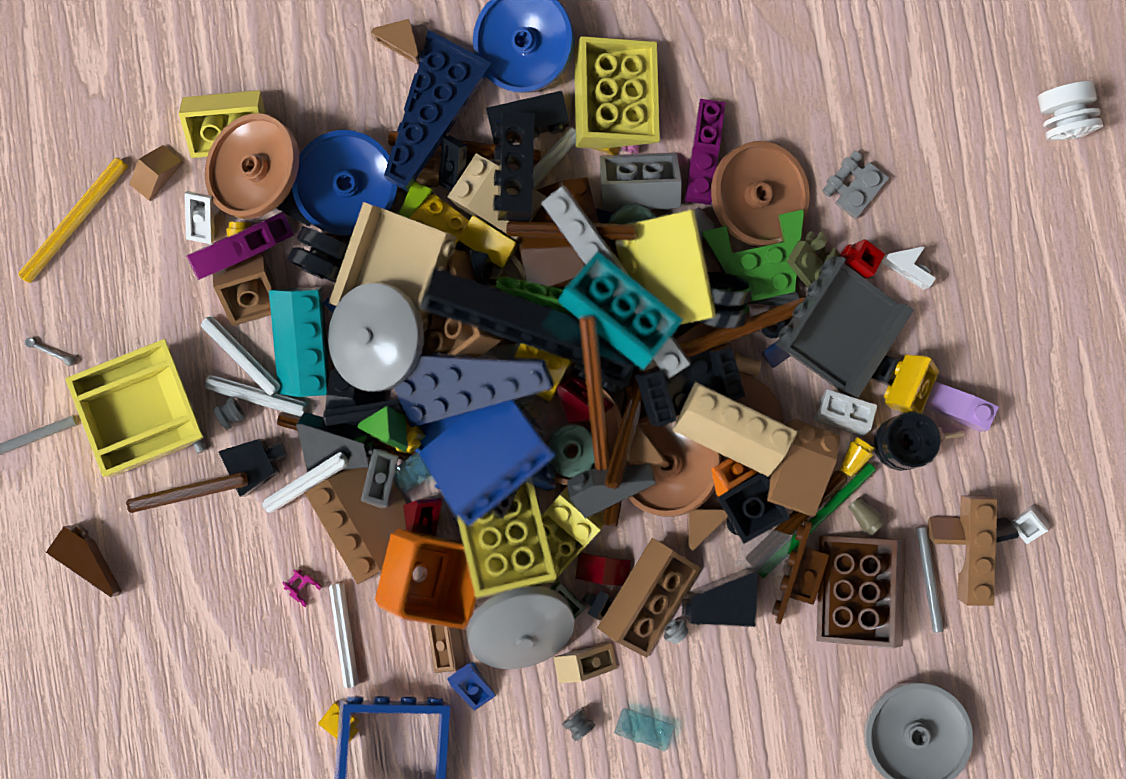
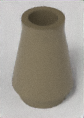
M860 497L848 506L863 532H867L870 536L887 523L882 518L884 515L868 505Z

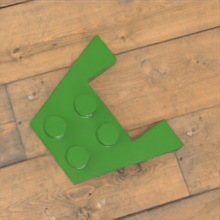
M803 210L778 215L783 242L732 253L726 226L702 231V236L713 251L712 253L716 260L719 261L724 272L740 276L753 284L754 290L750 302L795 292L797 274L786 261L797 242L801 241Z

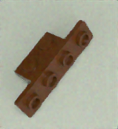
M805 520L804 525L799 524L795 536V540H799L796 550H791L787 565L791 566L789 575H783L779 589L783 591L781 601L776 599L772 610V615L776 616L775 623L780 625L789 598L814 605L828 561L829 553L805 546L812 526L810 520Z

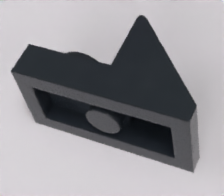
M451 135L442 137L439 185L450 192L472 160V158L467 156L468 145Z

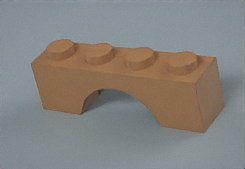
M961 495L960 522L965 533L966 556L963 569L958 573V600L967 606H994L997 499L989 496Z

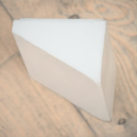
M1034 504L1011 522L1026 544L1047 532L1050 523Z

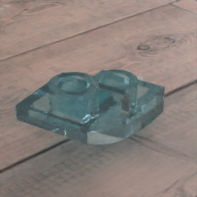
M419 452L396 466L393 482L404 493L409 492L431 476Z
M622 708L614 734L666 752L675 725Z

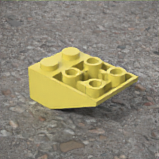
M568 486L541 516L556 579L605 525L603 524L604 513L602 511L587 518L583 517L569 498Z

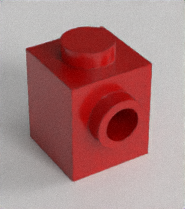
M866 239L852 245H847L841 253V257L846 259L844 264L863 278L875 275L885 253Z

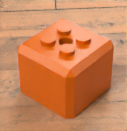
M399 528L391 533L375 596L378 606L405 620L458 629L467 627L473 615L477 598L475 597L463 542ZM421 566L423 569L422 576L414 580L413 571L416 567Z

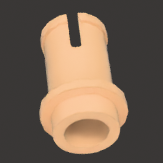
M736 352L734 357L738 371L758 376L761 360L740 356L739 352Z

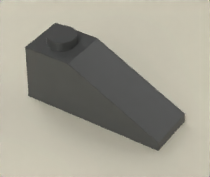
M651 464L625 466L618 489L606 487L605 478L608 469H589L567 480L569 498L583 517L587 518L656 484Z

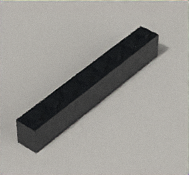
M433 267L426 282L419 308L585 365L581 323L578 317L558 312L551 307L541 306L528 301L526 298L516 297L498 288H491L479 284L475 280L465 279L451 274L447 270ZM597 333L600 370L624 379L632 369L634 362Z

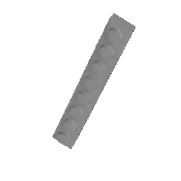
M565 186L541 202L585 265L598 251L629 276ZM672 335L653 358L668 379L691 363Z

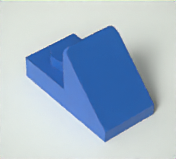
M473 662L468 663L447 678L451 687L474 711L496 696Z

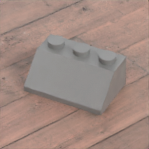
M677 153L600 156L602 211L610 210L615 212L618 208L627 204H639L648 209L668 210L681 208V176Z

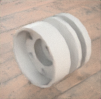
M1093 81L1063 85L1048 90L1037 97L1041 114L1054 115V117L1043 123L1045 128H1054L1045 133L1048 141L1080 138L1103 127L1102 119L1094 118L1101 113L1100 109L1086 107L1097 100Z

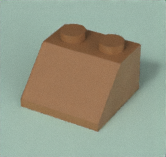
M263 254L249 257L213 273V287L232 326L271 315L269 290H275L276 287Z

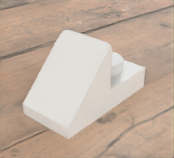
M190 191L185 192L187 240L212 244L215 240L214 217L220 209L213 203L212 196Z
M924 246L890 253L883 257L881 263L923 290L931 287L936 279L930 275L931 271L921 264H914L923 251Z

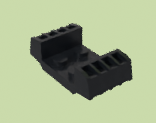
M729 343L688 357L691 361L690 365L669 379L658 365L635 374L650 425L660 427L678 421L676 416L680 415L695 382L734 401L745 397L733 350Z

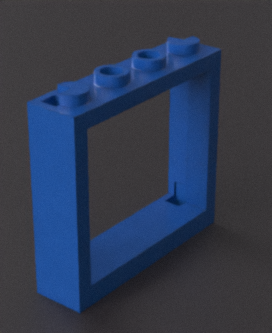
M354 695V697H347V700H340L335 779H346L351 713L439 714L435 779H446L450 705L443 702V698L428 697L427 701H417L416 697L404 696L401 697V701H390V697L375 696L374 700H363V696Z

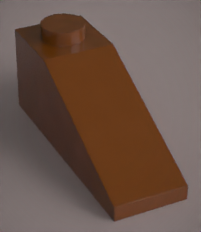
M77 524L74 526H63L45 553L109 597L118 596L122 590L96 542L88 536V530Z

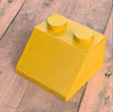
M905 355L903 361L900 360L895 369L896 378L893 385L890 384L887 387L884 395L885 403L889 408L901 413H922L940 372L932 359L925 356Z

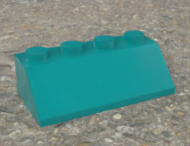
M598 251L565 288L558 300L561 305L579 319L585 315H593L596 319L597 333L643 370L683 321L681 317Z
M322 287L269 290L277 382L281 386L278 394L297 397L326 395L330 371L324 305L322 304L324 302Z

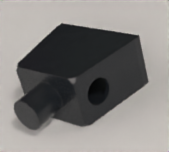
M257 439L218 452L229 475L245 472L247 475L248 485L236 488L239 497L250 495L280 473L276 461L288 456L282 442L268 448L264 439Z

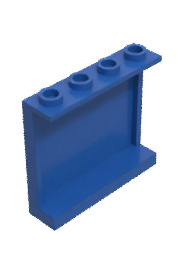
M515 399L469 411L419 452L420 457L452 511L468 526L472 525L555 457L516 405Z

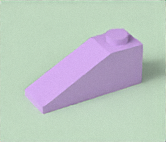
M936 381L924 406L979 432L989 431L999 406Z

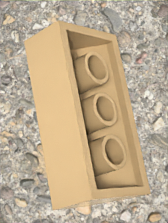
M695 382L677 419L678 421H676L672 431L768 477L786 456L797 433L794 429Z

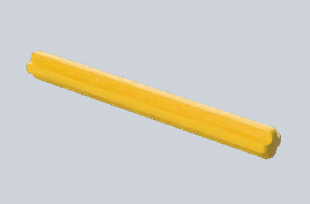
M118 157L113 159L19 271L18 275L21 279L31 283L124 173L128 167L124 161Z

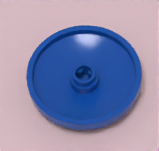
M490 0L481 10L473 32L474 54L492 62L493 69L487 78L498 87L517 93H532L553 84L569 65L575 44L574 27L571 17L559 0Z
M331 131L315 138L299 155L298 172L292 186L293 196L300 212L310 223L322 231L339 236H352L363 202L391 211L397 196L398 186L386 180L384 176L390 157L389 154L373 138L356 131Z

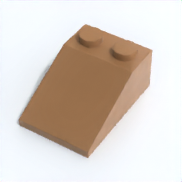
M795 419L784 424L797 431L786 456L771 473L767 501L813 517L816 515L835 467L840 436Z

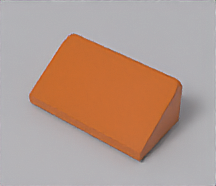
M731 458L711 469L718 497L758 473V471Z

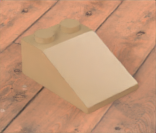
M475 154L448 195V198L462 211L471 216L474 215L489 226L507 235L506 225L509 221H498V211H493V197L498 195V186H494V170H499V166ZM514 188L506 189L512 195L519 194ZM534 188L533 210L529 222L533 220L542 206L541 202L546 199L543 194ZM509 236V237H511L512 239H514V240H516V241H519V239L521 238V237Z

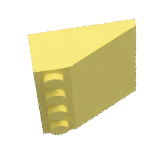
M581 36L574 48L576 147L603 149L659 143L657 42Z
M694 210L630 224L637 227L636 239L615 240L619 262L629 276L681 317L683 321L680 324L716 317Z
M524 481L520 485L504 519H499L486 512L472 525L468 526L457 516L476 598L496 595L520 587H538L555 581L556 576L532 484Z

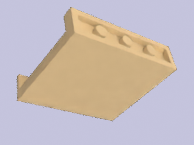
M363 202L329 303L337 306L349 291L363 284L380 283L391 285L403 291L412 300L420 314L424 333L429 324L428 316L430 312L419 308L426 282L433 267L447 270L446 266L449 257L453 255L456 248L455 240L457 236Z

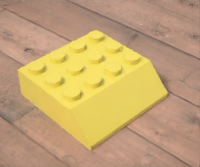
M166 339L65 378L102 477L117 476L182 450L204 438Z

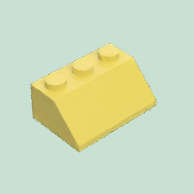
M261 91L183 97L179 117L191 158L207 157L217 136L234 120L248 114H266Z

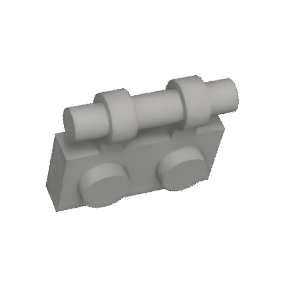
M854 151L849 158L846 157L842 161V167L835 175L829 177L826 181L827 185L822 190L828 197H831L835 191L841 196L835 204L854 219L860 215L889 179L870 162L863 169L858 167L857 163L861 160L862 155L857 151ZM850 173L855 179L847 187L843 184V181Z

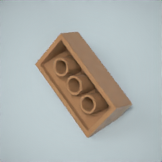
M652 538L631 570L622 588L617 593L608 611L603 616L597 629L615 642L647 658L702 568Z

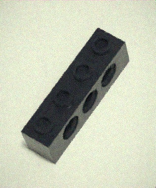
M502 111L500 121L496 120L495 136L499 137V145H495L494 161H499V170H494V186H498V195L493 197V211H498V221L529 222L533 210L534 113ZM515 139L520 144L513 145L509 143L508 140ZM513 163L516 164L519 167V169L513 170L510 169L507 165ZM514 188L519 194L512 195L506 189Z

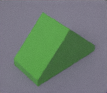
M386 406L359 423L358 428L404 452L408 449L405 415Z

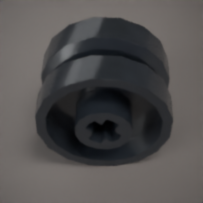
M302 226L297 240L310 250L294 247L291 249L287 260L315 277L336 283L341 266L332 261L335 260L343 263L348 245L319 231Z
M707 272L716 317L698 321L722 328L744 326L748 321L750 310L746 304L752 300L753 284L747 279L729 273Z

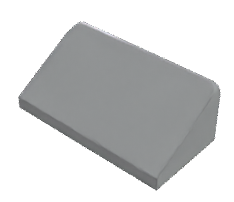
M373 449L361 501L379 508L387 507L399 458L398 455Z

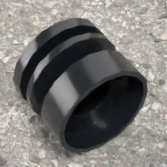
M909 412L883 422L875 433L873 443L875 453L881 463L890 469L904 471L923 467L933 461L939 453L941 438L934 421L924 414ZM900 439H902L904 442H907L906 447H904V445L899 444Z

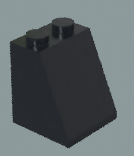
M744 569L687 592V598H682V614H684V617H686L690 624L756 627L758 572L752 569Z

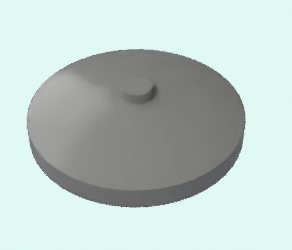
M368 283L352 289L340 300L331 317L328 331L329 351L337 371L348 383L366 391L392 389L400 385L411 375L422 352L423 326L416 306L403 291L387 284Z
M520 587L499 593L484 602L470 618L467 627V638L473 655L482 663L500 669L525 668L551 658L567 644L574 630V617L569 603L559 593L542 587Z
M908 682L887 690L875 701L865 721L864 743L871 763L885 779H955L963 771L970 758L973 746V730L966 710L952 694L933 684Z

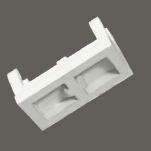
M828 389L820 398L819 403L821 405L815 414L814 421L864 436L871 430L877 405Z

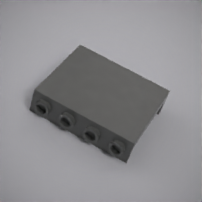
M831 257L822 265L821 274L808 287L807 296L794 309L793 318L788 325L782 328L778 335L779 340L775 345L845 395L859 398L914 310L906 304H898L844 264L846 260L844 257Z

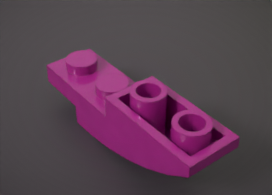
M707 99L699 100L687 177L686 202L711 205L712 203L711 185L717 166L726 102Z
M280 212L190 253L186 257L197 280L267 250L277 245V243L294 236V233L284 212Z

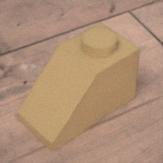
M612 643L578 649L554 657L559 683L582 682L617 669Z

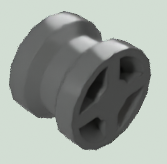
M233 397L227 399L226 404L222 406L217 405L213 408L215 415L226 430L232 428L233 423L237 421L242 422L246 419L243 410Z
M583 708L575 711L562 723L565 729L571 731L574 741L580 740L595 727V723L592 720H588L585 716L586 712Z

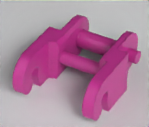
M294 568V575L288 582L283 581L282 584L285 586V590L291 591L289 595L293 599L301 602V605L306 607L308 603L299 596V591L308 582L315 585L318 590H321L322 586L309 574L304 576L301 569L297 570ZM299 577L303 582L295 589L292 585Z

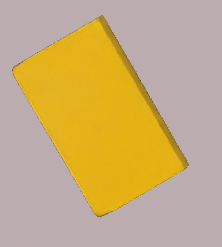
M474 215L469 220L459 242L474 251L487 253L492 263L501 269L505 267L517 249L516 242Z

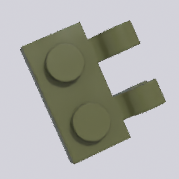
M810 231L805 241L797 242L786 261L807 287L818 279L821 274V267L826 260L831 257H841L836 248H833L831 253H829L824 247L828 242V238L823 232H820L817 237L813 231Z

